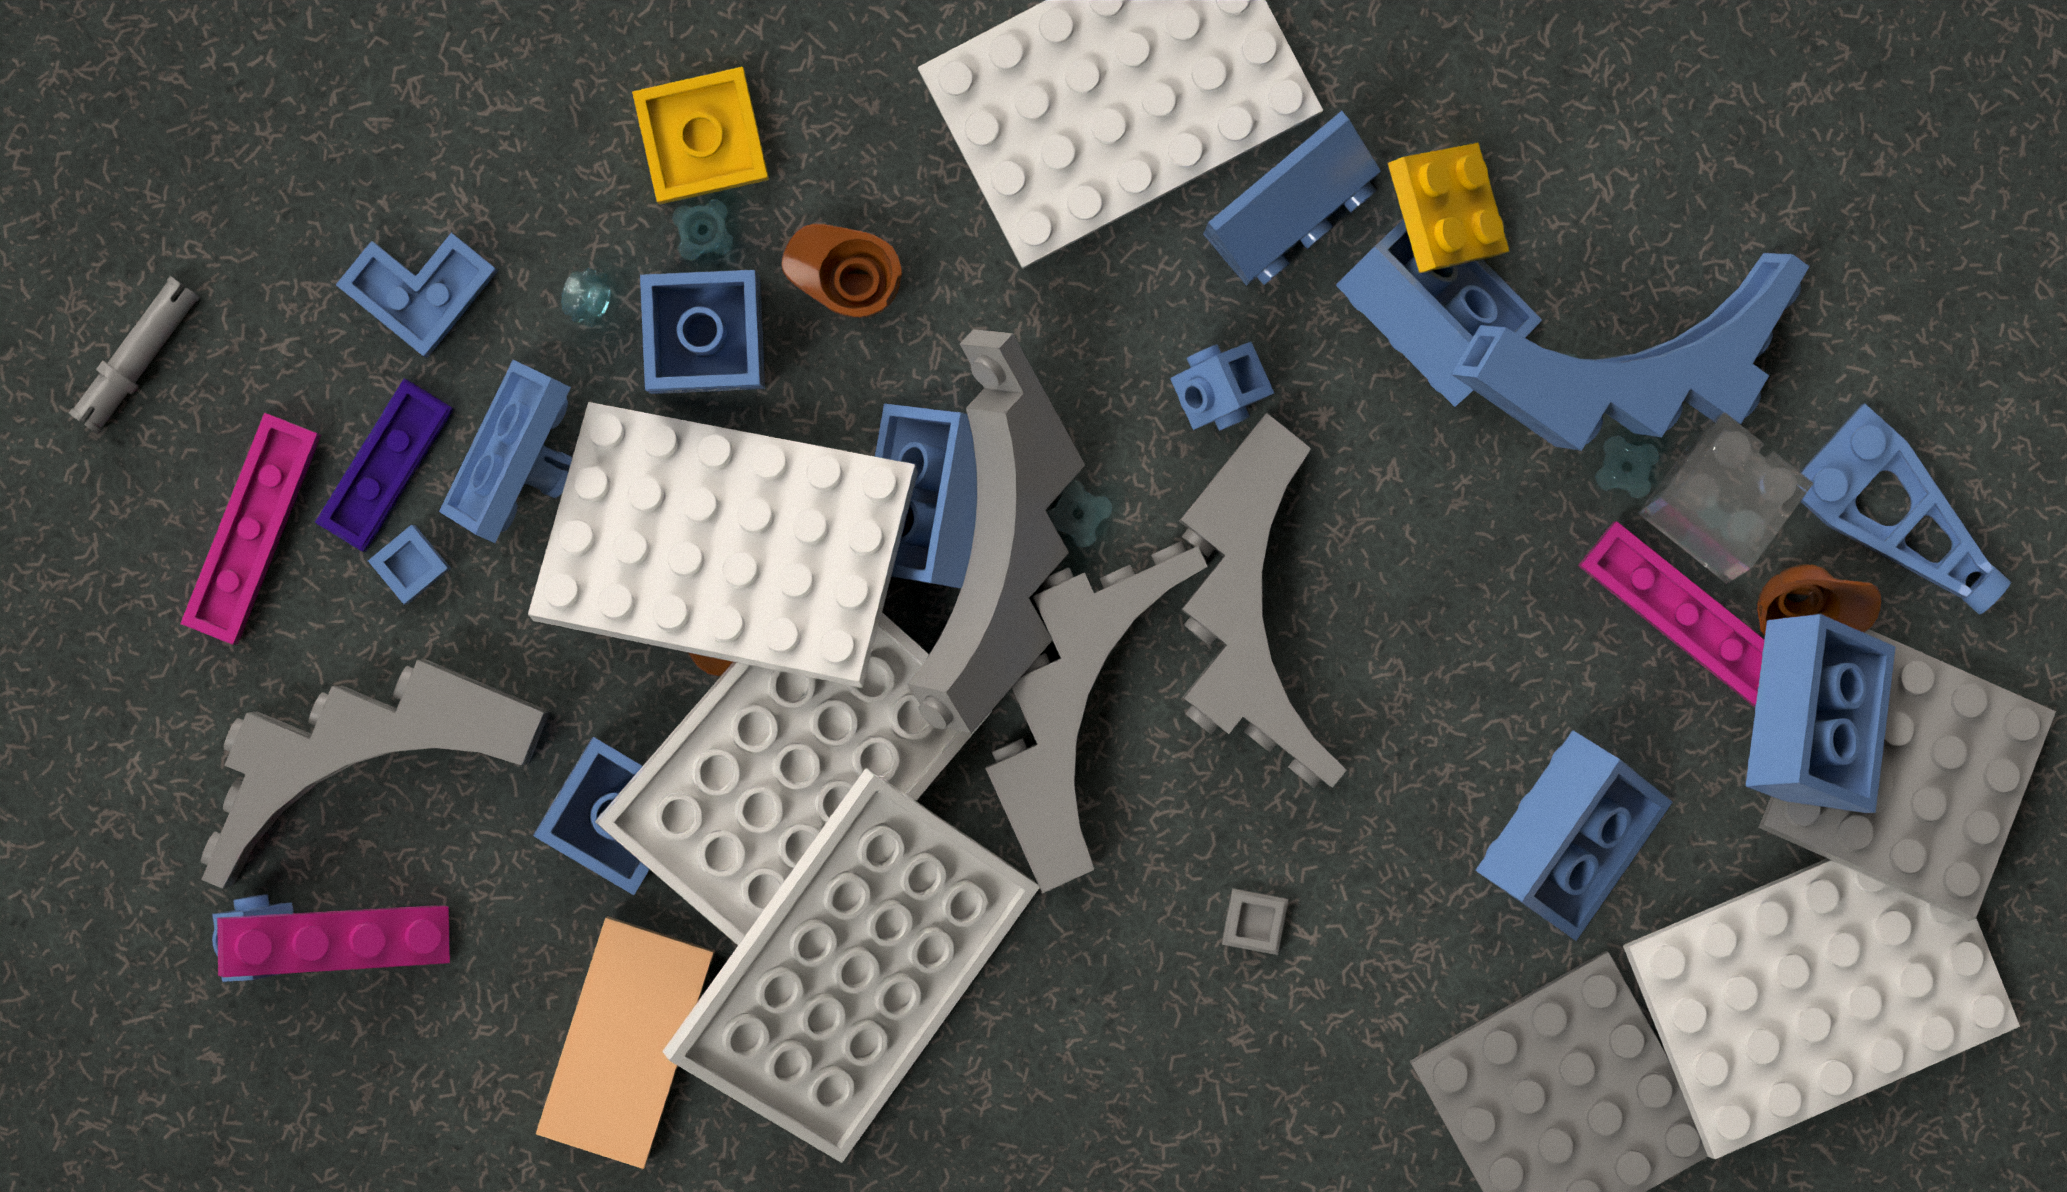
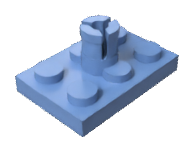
M512 360L439 512L475 535L496 543L500 532L506 531L515 518L517 512L516 499L524 484L533 486L552 498L560 496L563 493L572 457L544 446V442L550 429L557 427L566 413L568 405L566 397L571 387Z

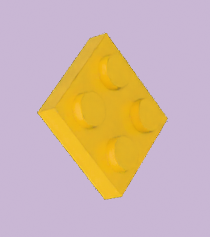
M743 67L632 91L654 192L659 205L769 180Z
M1479 143L1405 156L1388 163L1419 273L1487 259L1509 252L1503 222L1498 213L1488 178L1487 166L1483 160Z

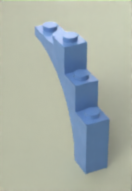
M1763 253L1739 288L1709 317L1673 340L1636 354L1596 360L1579 359L1542 348L1506 327L1480 325L1451 375L1555 447L1582 451L1585 444L1592 441L1600 431L1603 424V413H1606L1635 434L1662 437L1665 431L1669 430L1678 421L1682 413L1683 401L1713 421L1741 424L1744 418L1749 416L1759 404L1761 398L1760 391L1769 377L1768 374L1755 366L1753 362L1770 345L1773 337L1772 330L1784 309L1788 308L1798 297L1801 290L1800 282L1809 266L1793 254Z

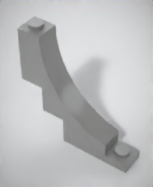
M975 329L960 343L971 364L973 376L984 387L978 396L966 407L973 436L977 471L976 522L971 555L963 586L953 612L926 661L908 682V686L920 704L918 707L919 712L929 724L938 729L948 728L972 734L1052 641L1029 597L1069 552L1045 510L1085 466L1014 334Z

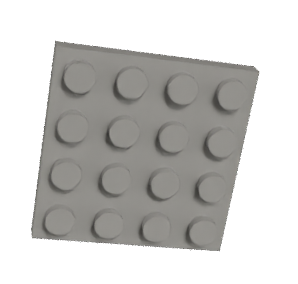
M1868 629L1865 634L1896 647L1876 813H1863L1786 802L1771 796L1758 828L1968 921L1976 919L2056 711Z
M1608 951L1602 952L1409 1061L1483 1192H1646L1708 1157L1671 1063Z

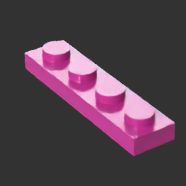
M264 413L180 624L232 645H238L321 434Z
M1617 521L1612 522L1578 566L1755 707L1765 640Z
M417 906L217 918L218 976L221 977L450 963L448 906Z

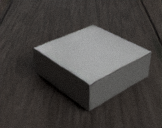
M1232 888L1222 945L1278 955L1288 898Z

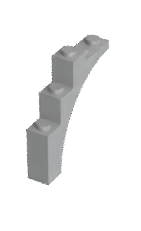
M1266 413L1179 520L1180 523L1188 528L1182 535V538L1194 548L1198 546L1201 553L1207 558L1214 550L1223 556L1181 608L1183 612L1190 616L1184 623V626L1208 646L1216 638L1225 644L1184 694L1183 698L1191 704V707L1185 714L1211 735L1218 726L1229 734L1243 717L1250 722L1243 732L1269 753L1278 745L1290 754L1294 760L1288 768L1310 786L1315 788L1322 780L1333 788L1346 772V769L1313 737L1289 702L1271 659L1262 617V569L1270 527L1287 485L1311 450L1303 441Z
M1180 541L1152 554L1155 566L1134 574L1131 565L1112 572L1099 578L1104 589L1096 593L1093 592L1085 573L1073 577L1070 568H1066L1047 577L1040 585L1043 592L1033 596L1060 655V659L1050 663L1046 653L1038 656L1012 686V690L1037 744L1027 748L1023 738L993 751L992 754L996 762L986 766V771L1042 893L1094 870L1079 824L1074 787L1077 736L1088 694L1108 654L1133 621L1167 590L1208 567L1198 546L1186 551L1183 542Z
M424 659L417 660L414 668L406 666L401 673L393 697L400 699L397 708L342 685L332 686L329 694L321 692L309 717V723L315 726L312 734L258 711L248 712L244 720L237 718L234 721L224 743V749L230 752L224 766L244 773L245 777L243 781L236 779L227 793L223 804V811L228 812L229 815L221 834L214 832L204 848L201 863L207 865L201 880L222 889L234 885L255 845L288 807L318 783L358 762L397 751L440 748L479 752L518 765L529 764L551 711Z

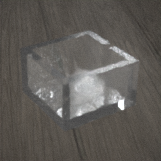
M1723 412L1700 430L1638 514L1727 584L1754 566L1814 483L1774 451L1763 457L1758 452L1764 443Z

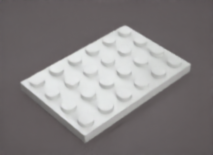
M1045 0L918 67V71L1022 269L1323 112L1266 0Z
M588 402L528 615L536 622L863 688L918 474L915 464Z
M882 613L863 688L733 662L603 811L595 823L735 944L739 945L865 768L916 801L972 734L948 728L938 729L922 717L918 709L920 704L908 686V682L923 665L929 654Z
M865 768L662 1052L672 1063L842 1163L1040 887L1030 877Z
M1828 858L1623 945L1708 1157L1713 1159L1729 1154L2020 1027L1977 919L1968 921Z

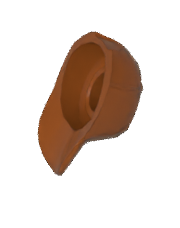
M814 223L799 229L789 240L781 261L783 274L796 287L829 310L851 318H867L883 312L896 298L902 276L898 255L889 243L870 233L828 224ZM853 270H863V271L867 272L868 274H847V273H849V272H851V271H853Z
M1813 564L1793 566L1771 577L1762 588L1757 603L1760 630L1765 636L1767 620L1788 618L1787 616L1800 617L1821 614L1865 633L1878 618L1881 609V592L1877 586L1871 583L1835 579L1827 570ZM1789 593L1808 595L1809 597L1802 602H1793L1786 595Z

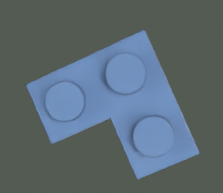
M451 233L416 276L380 246L371 241L337 282L336 286L422 356L428 358L499 270Z

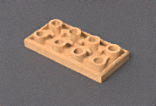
M609 916L605 918L536 1135L642 1169L646 1167L678 1065L669 1061L662 1051L700 1000L715 950Z

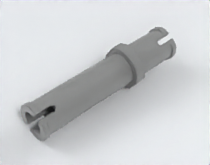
M169 276L168 282L108 362L102 360L96 369L99 372L98 376L75 407L71 408L68 412L78 421L84 422L95 408L84 425L100 434L102 427L128 393L134 394L139 387L136 381L194 303L200 299L197 294L185 288L174 302L175 297L184 285Z

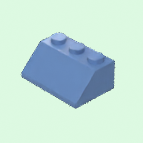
M1341 111L1210 220L1203 235L1246 286L1255 278H1258L1265 285L1290 264L1283 255L1301 241L1308 249L1333 228L1327 218L1341 206L1345 205L1351 213L1371 197L1377 190L1370 182L1378 176L1381 170L1349 118Z
M1404 219L1336 284L1348 297L1350 303L1358 311L1362 312L1388 338L1390 344L1397 351L1401 352L1428 379L1430 385L1441 393L1454 407L1473 391V389L1451 374L1480 325L1506 327L1526 338L1542 321L1483 259L1419 273Z
M884 404L875 457L915 464L918 471L891 577L961 589L971 555L977 507L976 459L968 415L960 412Z
M1821 614L1767 620L1746 787L1786 802L1863 813H1876L1896 647Z
M1572 731L1563 745L1554 752L1550 764L1532 790L1523 797L1518 810L1500 836L1491 843L1476 871L1577 941L1673 802L1619 758L1577 732Z

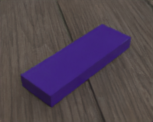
M404 378L315 523L360 551L366 552L454 408Z

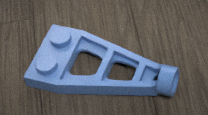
M1862 404L1786 487L1789 492L1828 527L1962 598L1979 615L1988 610L2011 584L2008 578L1988 562L1909 443L1866 404ZM1880 471H1889L1895 474L1910 497L1911 505L1909 512L1894 526L1881 525L1862 515L1856 507V497ZM1924 516L1932 517L1948 535L1952 543L1951 550L1937 563L1928 561L1905 543V536ZM1972 572H1979L1981 576L1971 587L1966 586L1968 575Z

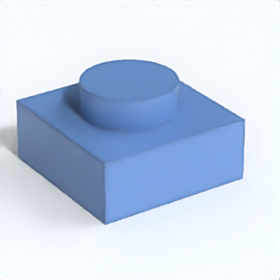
M410 525L368 560L405 605L412 602L451 569L416 525Z

